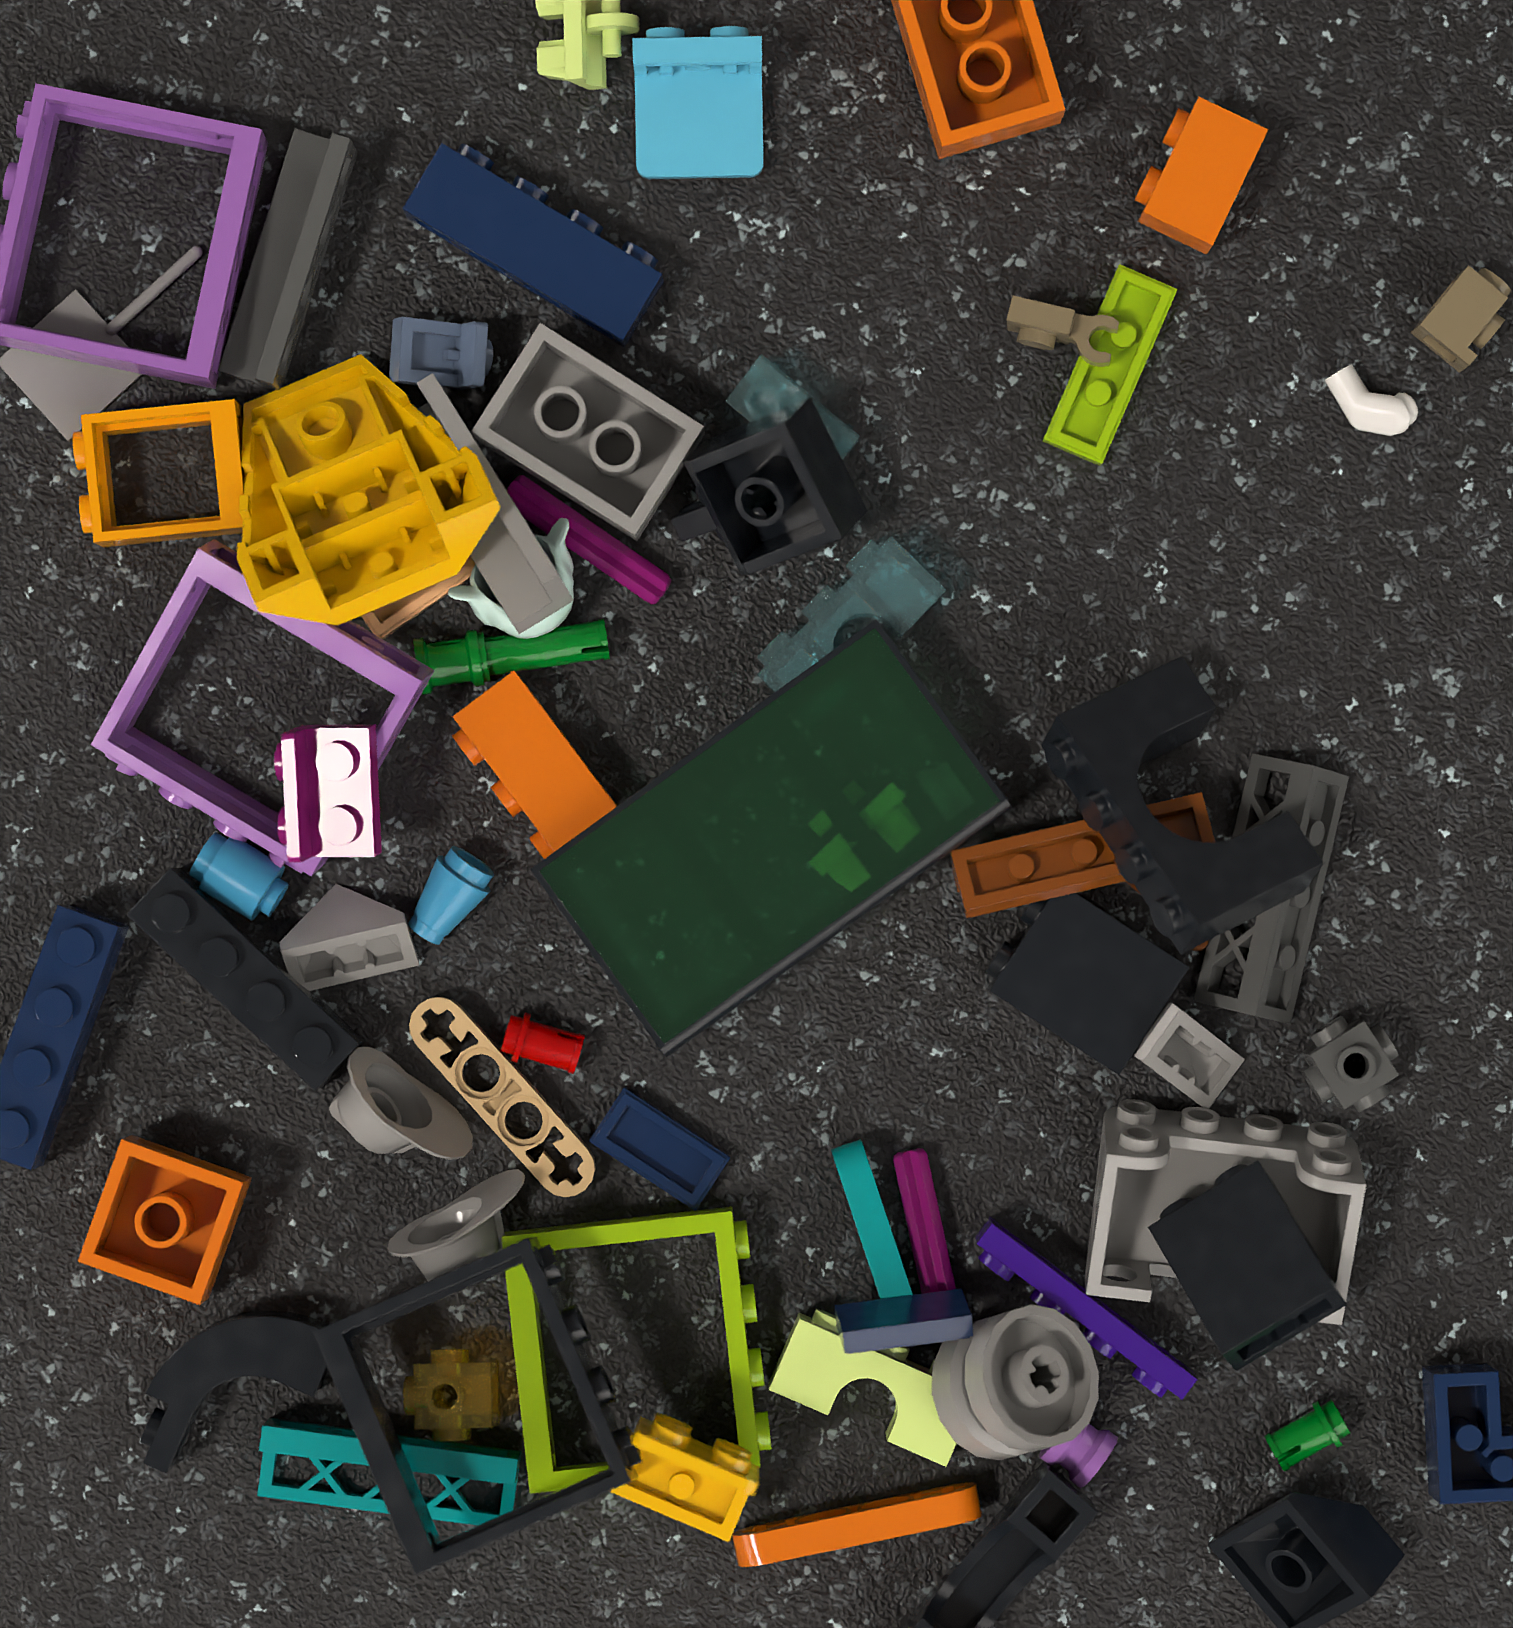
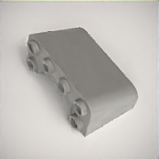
M1126 1099L1120 1101L1118 1106L1106 1110L1103 1117L1085 1271L1086 1295L1150 1302L1152 1292L1150 1275L1177 1277L1148 1226L1160 1220L1161 1212L1175 1201L1188 1197L1195 1199L1213 1188L1215 1180L1226 1170L1241 1164L1249 1166L1258 1160L1272 1178L1346 1302L1366 1189V1181L1357 1143L1354 1139L1347 1136L1345 1128L1329 1122H1314L1309 1127L1283 1124L1279 1119L1263 1114H1253L1245 1119L1222 1117L1215 1111L1203 1107H1187L1180 1112L1156 1109L1154 1105L1142 1100ZM1106 1276L1122 1277L1130 1281H1115L1106 1278ZM1345 1306L1319 1322L1342 1325Z

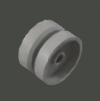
M1028 1305L972 1322L973 1336H970V1338L942 1342L932 1366L933 1400L939 1420L955 1443L976 1457L1003 1460L1024 1453L1054 1447L1074 1440L1090 1423L1098 1402V1368L1091 1345L1077 1325L1057 1310L1037 1305Z

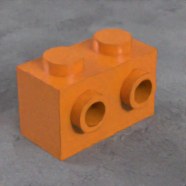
M1198 97L1190 113L1178 108L1162 141L1163 144L1173 148L1163 170L1152 165L1150 166L1134 199L1145 205L1138 222L1207 254L1221 230L1268 129L1201 97Z

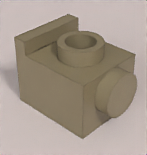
M1468 265L1456 276L1411 331V334L1460 373L1470 366L1478 356L1468 348L1469 345L1473 343L1481 350L1504 323L1505 319L1496 312L1508 299L1507 296L1511 293V289L1500 277L1490 270L1481 268L1476 272Z

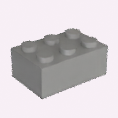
M541 323L534 331L471 431L477 441L638 541L684 468L683 461L696 449L705 435L702 424Z

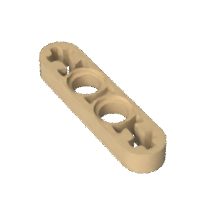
M442 996L429 998L420 1003L413 1011L409 1022L410 1035L417 1047L544 1188L552 1194L561 1197L576 1196L586 1190L594 1178L596 1165L594 1155L583 1140L510 1059L500 1051L501 1049L460 1004L453 999ZM429 1009H432L438 1015L447 1010L453 1014L455 1019L451 1022L449 1028L460 1042L466 1038L469 1031L478 1040V1044L472 1045L459 1054L452 1067L442 1058V1055L454 1049L440 1036L430 1041L423 1034V1031L429 1025L424 1017ZM474 1055H488L499 1066V1080L488 1091L474 1090L468 1086L464 1079L463 1070L465 1063ZM518 1102L532 1103L542 1114V1127L531 1138L523 1139L516 1137L509 1131L506 1125L507 1111ZM554 1126L564 1136V1138L553 1142L558 1151L565 1157L571 1156L576 1152L583 1159L578 1167V1172L583 1178L575 1184L568 1178L561 1180L559 1183L552 1178L550 1174L554 1171L556 1164L545 1151L541 1154L538 1161H535L527 1152V1150L541 1144Z

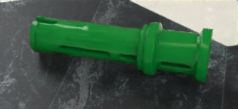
M604 619L559 626L547 634L528 639L517 638L509 634L484 637V633L477 632L476 629L468 630L464 638L431 643H426L423 637L413 639L415 659L435 670L422 695L431 694L433 687L472 682L475 687L485 686L486 682H491L490 676L510 673L512 671L517 672L584 661L610 659Z

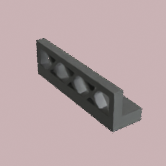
M294 128L218 371L221 374L272 390H280L284 386L358 152L350 138L332 133L331 138L328 139Z
M1252 754L1232 838L1289 811L1324 864L1304 892L1257 915L1255 925L1243 935H1241L1236 926L1208 941L1194 1002L1291 1024L1349 776L1314 765ZM1270 771L1290 775L1285 800L1273 810H1270L1264 799ZM1236 958L1244 972L1238 999L1218 994L1223 968Z

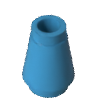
M452 846L446 856H437L414 910V915L408 922L409 927L422 938L439 945L444 937L491 892L488 883L493 878L494 872L474 855L459 847Z

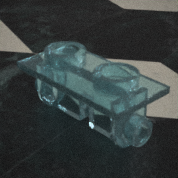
M761 354L726 399V402L749 422H752L811 397L841 459H844L859 441L858 438L860 436L852 430L853 426L849 423L846 425L779 369L780 365L776 362L772 363Z

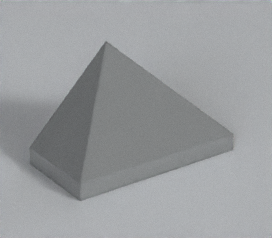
M335 884L279 942L288 974L309 991L419 966L418 955L405 914L338 884Z
M1169 1002L1165 1004L1135 1054L1136 1058L1201 1107L1207 1109L1211 1107L1245 1060L1188 1014Z

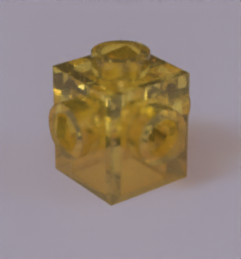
M469 1349L431 1350V1362L413 1364L414 1376H406L404 1379L403 1402L405 1414L415 1415V1429H432V1441L471 1440V1428H492L500 1425L499 1360L469 1361ZM447 1384L454 1387L457 1392L455 1405L449 1403L445 1398Z

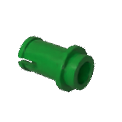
M1318 1400L1313 1402L1314 1410L1275 1432L1264 1435L1284 1472L1333 1443L1337 1448L1343 1446L1340 1439L1351 1434L1332 1400L1323 1405H1320Z

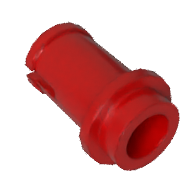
M527 1012L524 1013L523 1018L515 1015L510 1016L501 1052L511 1054V1061L516 1063L519 1057L567 1070L568 1073L574 1074L585 1034H576L530 1020L531 1014Z

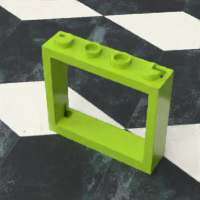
M732 1207L509 1231L502 1235L503 1249L526 1238L537 1237L541 1247L550 1244L555 1251L715 1233L738 1445L752 1453L750 1461L761 1468L760 1451L772 1450L768 1411L755 1413L752 1387L765 1386L761 1348L748 1349L745 1323L758 1322L753 1284L741 1285L738 1260L750 1258L746 1220L734 1221ZM522 1264L506 1271L505 1275L529 1492L533 1494L558 1491L608 1469L609 1466L607 1462L563 1467L556 1466L539 1304Z

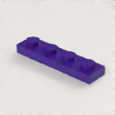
M991 1216L976 1234V1244L984 1249L978 1258L983 1264L1008 1282L1016 1273L1035 1288L1029 1296L1031 1300L1038 1306L1055 1309L1062 1315L1067 1312L1083 1324L1086 1328L1082 1334L1088 1343L1107 1358L1111 1359L1117 1351L1137 1365L1131 1375L1151 1392L1162 1398L1170 1390L1182 1400L1198 1379L1191 1368L1096 1296L1086 1295L1083 1286Z

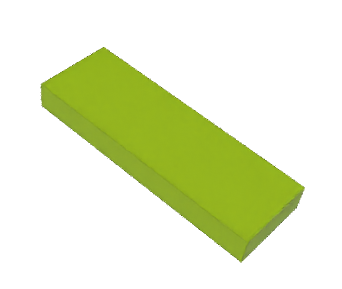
M1118 265L1097 315H1107L1116 319L1119 322L1118 332L1109 333L1100 330L1093 333L1089 339V343L1094 350L1111 354L1110 365L1105 367L1093 366L1084 361L1079 355L1043 438V442L1096 465H1102L1178 289L1123 265Z

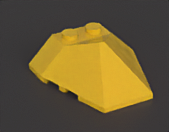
M361 354L284 386L280 390L272 391L244 403L241 466L245 473L244 495L239 496V513L243 519L242 542L237 543V561L258 612L337 626L457 575L500 510L498 500L478 456L467 446L458 450L451 438L445 433L442 425L431 415L426 417L410 403L407 394Z

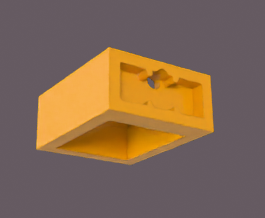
M235 399L81 415L82 431L73 432V453L77 470L86 469L89 495L79 496V514L83 533H93V542L101 547H112L242 533L243 519L239 513V496L244 495L245 473L241 466L243 413L242 406ZM211 425L220 516L117 526L108 435Z

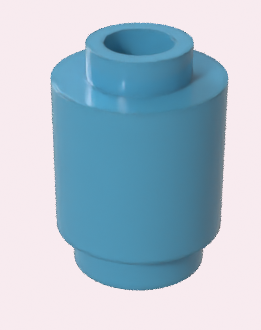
M217 832L206 842L189 872V876L201 882L200 890L251 921L255 919L260 911L270 916L281 902L289 887V884L281 879L285 866L280 868L267 855L246 842L234 840L230 837L227 839Z

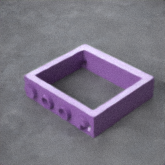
M35 83L32 101H25L22 115H18L16 135L18 138H23L18 163L10 162L8 164L3 182V199L10 202L5 225L0 224V345L216 389L219 375L218 369L223 356L268 146L262 129ZM60 120L230 155L186 359L15 324Z
M214 539L199 547L91 745L105 753V757L117 763V771L129 776H137L139 773L159 785V793L169 802L185 809H192L194 806L214 818V826L226 836L242 842H246L249 839L270 852L268 857L278 867L281 868L286 864L301 874L305 872L312 876L326 863L329 857H311L303 862H288L287 845H282L278 837L279 814L133 727L210 586L212 585L395 694L376 728L378 770L435 670L351 620L337 626L258 612L237 561V552Z

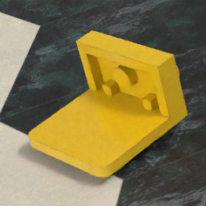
M656 1413L653 1421L640 1416L634 1429L632 1444L639 1448L642 1456V1462L634 1465L639 1477L609 1492L729 1542L749 1494L754 1495L759 1485V1466L752 1464L750 1461L752 1453L741 1446L716 1438L713 1447L695 1440L690 1436L692 1427L661 1413Z

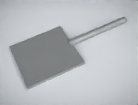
M193 246L108 324L75 289L33 328L128 347L116 333L202 256L203 251L199 246ZM10 348L0 357V367L68 442L73 439V432L82 431V414L101 413L143 375L16 348Z

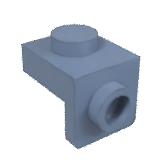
M410 317L394 318L389 379L393 383L418 386L417 382L433 373L442 389L460 391L482 387L493 361L492 343L487 339L488 324L476 321L458 324Z

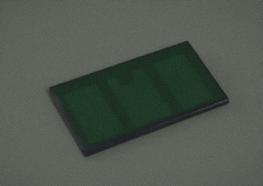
M875 619L530 870L655 1041L657 1050L663 1052L668 1057L1012 807L1008 802V796L1000 791L877 619Z

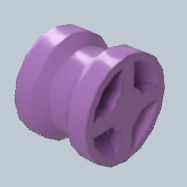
M1088 1424L1074 1440L1042 1449L1039 1457L1049 1465L1060 1464L1068 1470L1069 1480L1082 1488L1094 1477L1107 1460L1117 1443L1118 1437L1107 1429L1097 1430Z

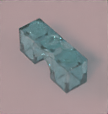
M892 536L881 547L871 539L846 565L854 575L837 592L829 585H826L801 611L809 621L793 638L782 631L758 655L757 659L765 667L757 674V678L772 693H775L833 651L836 633L845 623L855 618L868 617L877 619L901 639L945 593L946 589ZM845 673L795 709L793 713L812 730L856 685L857 681L848 673Z

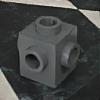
M1339 1016L1310 1035L1314 1044L1301 1051L1310 1067L1302 1071V1074L1322 1104L1331 1100L1336 1107L1345 1110L1354 1105L1356 1110L1361 1112L1390 1094L1391 1091L1386 1083L1399 1076L1390 1061L1398 1057L1399 1054L1379 1024L1369 1028L1364 1020L1353 1018L1346 1022L1343 1016ZM1352 1053L1361 1054L1366 1062L1364 1072L1357 1077H1349L1343 1067L1344 1060Z

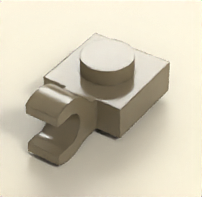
M1012 296L1006 320L1008 331L1017 332L1016 341L1021 344L1038 349L1054 350L1055 342L1068 345L1071 342L1077 347L1080 356L1088 364L1097 367L1110 365L1111 354L1094 350L1089 343V339L1093 333L1100 330L1117 333L1119 322L1113 317L1107 315L1085 316L1075 313L1073 309Z

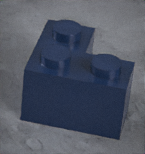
M1486 1363L1422 1366L1429 1495L1439 1504L1513 1501V1426H1501L1499 1372Z

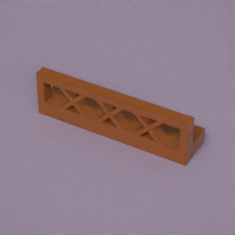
M1202 792L1146 805L1152 815L1173 833L1193 841L1215 842ZM1085 820L951 851L953 877L957 893L960 892L966 918L1126 881L1116 866L1113 852L1099 831L1091 829Z

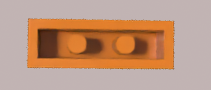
M512 671L452 716L461 728L452 737L474 766L485 759L500 779L491 786V789L513 817L522 810L538 830L529 839L544 859L617 807L616 803L517 672Z

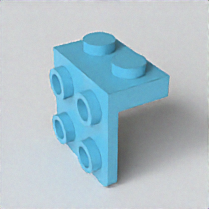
M723 26L710 29V37H685L683 29L660 27L646 30V38H633L636 168L639 175L645 179L746 178L759 175L763 169L762 36H749V30L745 27Z

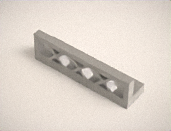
M432 373L417 382L418 387L428 402L418 408V410L426 417L431 415L442 425L445 433L451 438L458 450L467 446L478 456L498 500L500 510L470 556L518 634H521L574 600Z

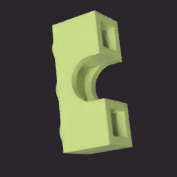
M820 1309L815 1310L812 1318L798 1313L770 1378V1391L828 1415L837 1394L846 1384L862 1378L874 1379L886 1385L895 1397V1411L885 1433L888 1442L946 1467L957 1444L939 1420L933 1400L932 1366L935 1360H933L930 1369L907 1360L906 1358L910 1351L907 1347L853 1354L844 1353L836 1326L835 1315Z

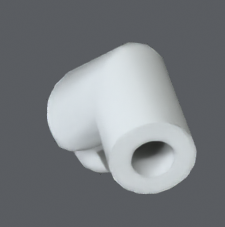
M1352 364L1324 380L1350 424L1360 431L1392 436L1405 432L1409 425L1413 424L1417 418L1418 407L1411 396L1401 392L1395 396L1369 392Z

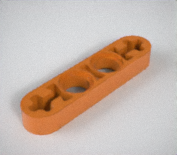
M959 1483L759 1524L734 1532L732 1538L738 1566L753 1567L959 1525L982 1517L983 1514L976 1483Z

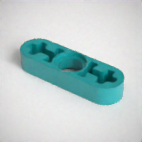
M861 1139L832 1148L831 1152L880 1299L913 1295Z

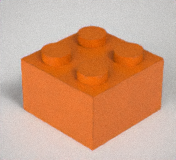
M134 1135L123 1138L116 1152L78 1262L200 1305L210 1297L252 1177Z

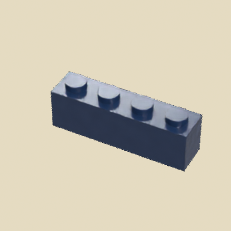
M441 143L402 208L407 219L625 348L664 283L662 273L654 269L658 260L631 242L626 241L623 247L619 249L599 237L604 228L590 217L571 208L567 216H564L545 205L549 195L531 182L516 176L512 184L493 174L490 170L494 162L472 147L461 143L456 152Z
M57 905L0 1064L1 1160L28 1170L44 1165L129 928L128 925L72 905Z

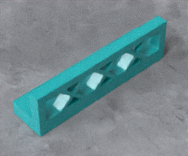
M269 1418L262 1425L259 1451L263 1452L257 1496L389 1514L383 1498L375 1496L380 1492L377 1484L365 1494L348 1493L332 1473L342 1463L369 1466L354 1429ZM397 1435L412 1472L434 1474L445 1487L444 1490L426 1503L432 1520L480 1525L514 1510L521 1451ZM277 1454L307 1457L319 1470L317 1474L301 1486L274 1483ZM323 1460H329L332 1462L326 1465V1463ZM450 1477H457L458 1479L453 1482ZM325 1478L333 1490L311 1487ZM470 1479L502 1483L503 1491L500 1513L473 1509L458 1488ZM451 1495L460 1507L438 1504Z

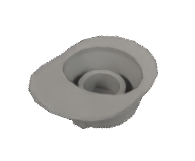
M358 1047L349 1055L347 1068L350 1079L334 1097L329 1110L331 1115L367 1150L377 1154L404 1153L417 1147L435 1157L454 1160L464 1158L472 1149L473 1136L467 1122L457 1109L441 1095L409 1075L395 1061L381 1051L371 1047Z
M514 1169L491 1176L443 1208L412 1221L389 1240L388 1251L393 1256H410L427 1281H431L503 1249L501 1237L505 1234L500 1210L516 1196L524 1184V1173L519 1169Z

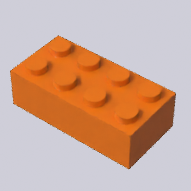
M891 0L939 159L1061 123L1066 109L1033 0Z

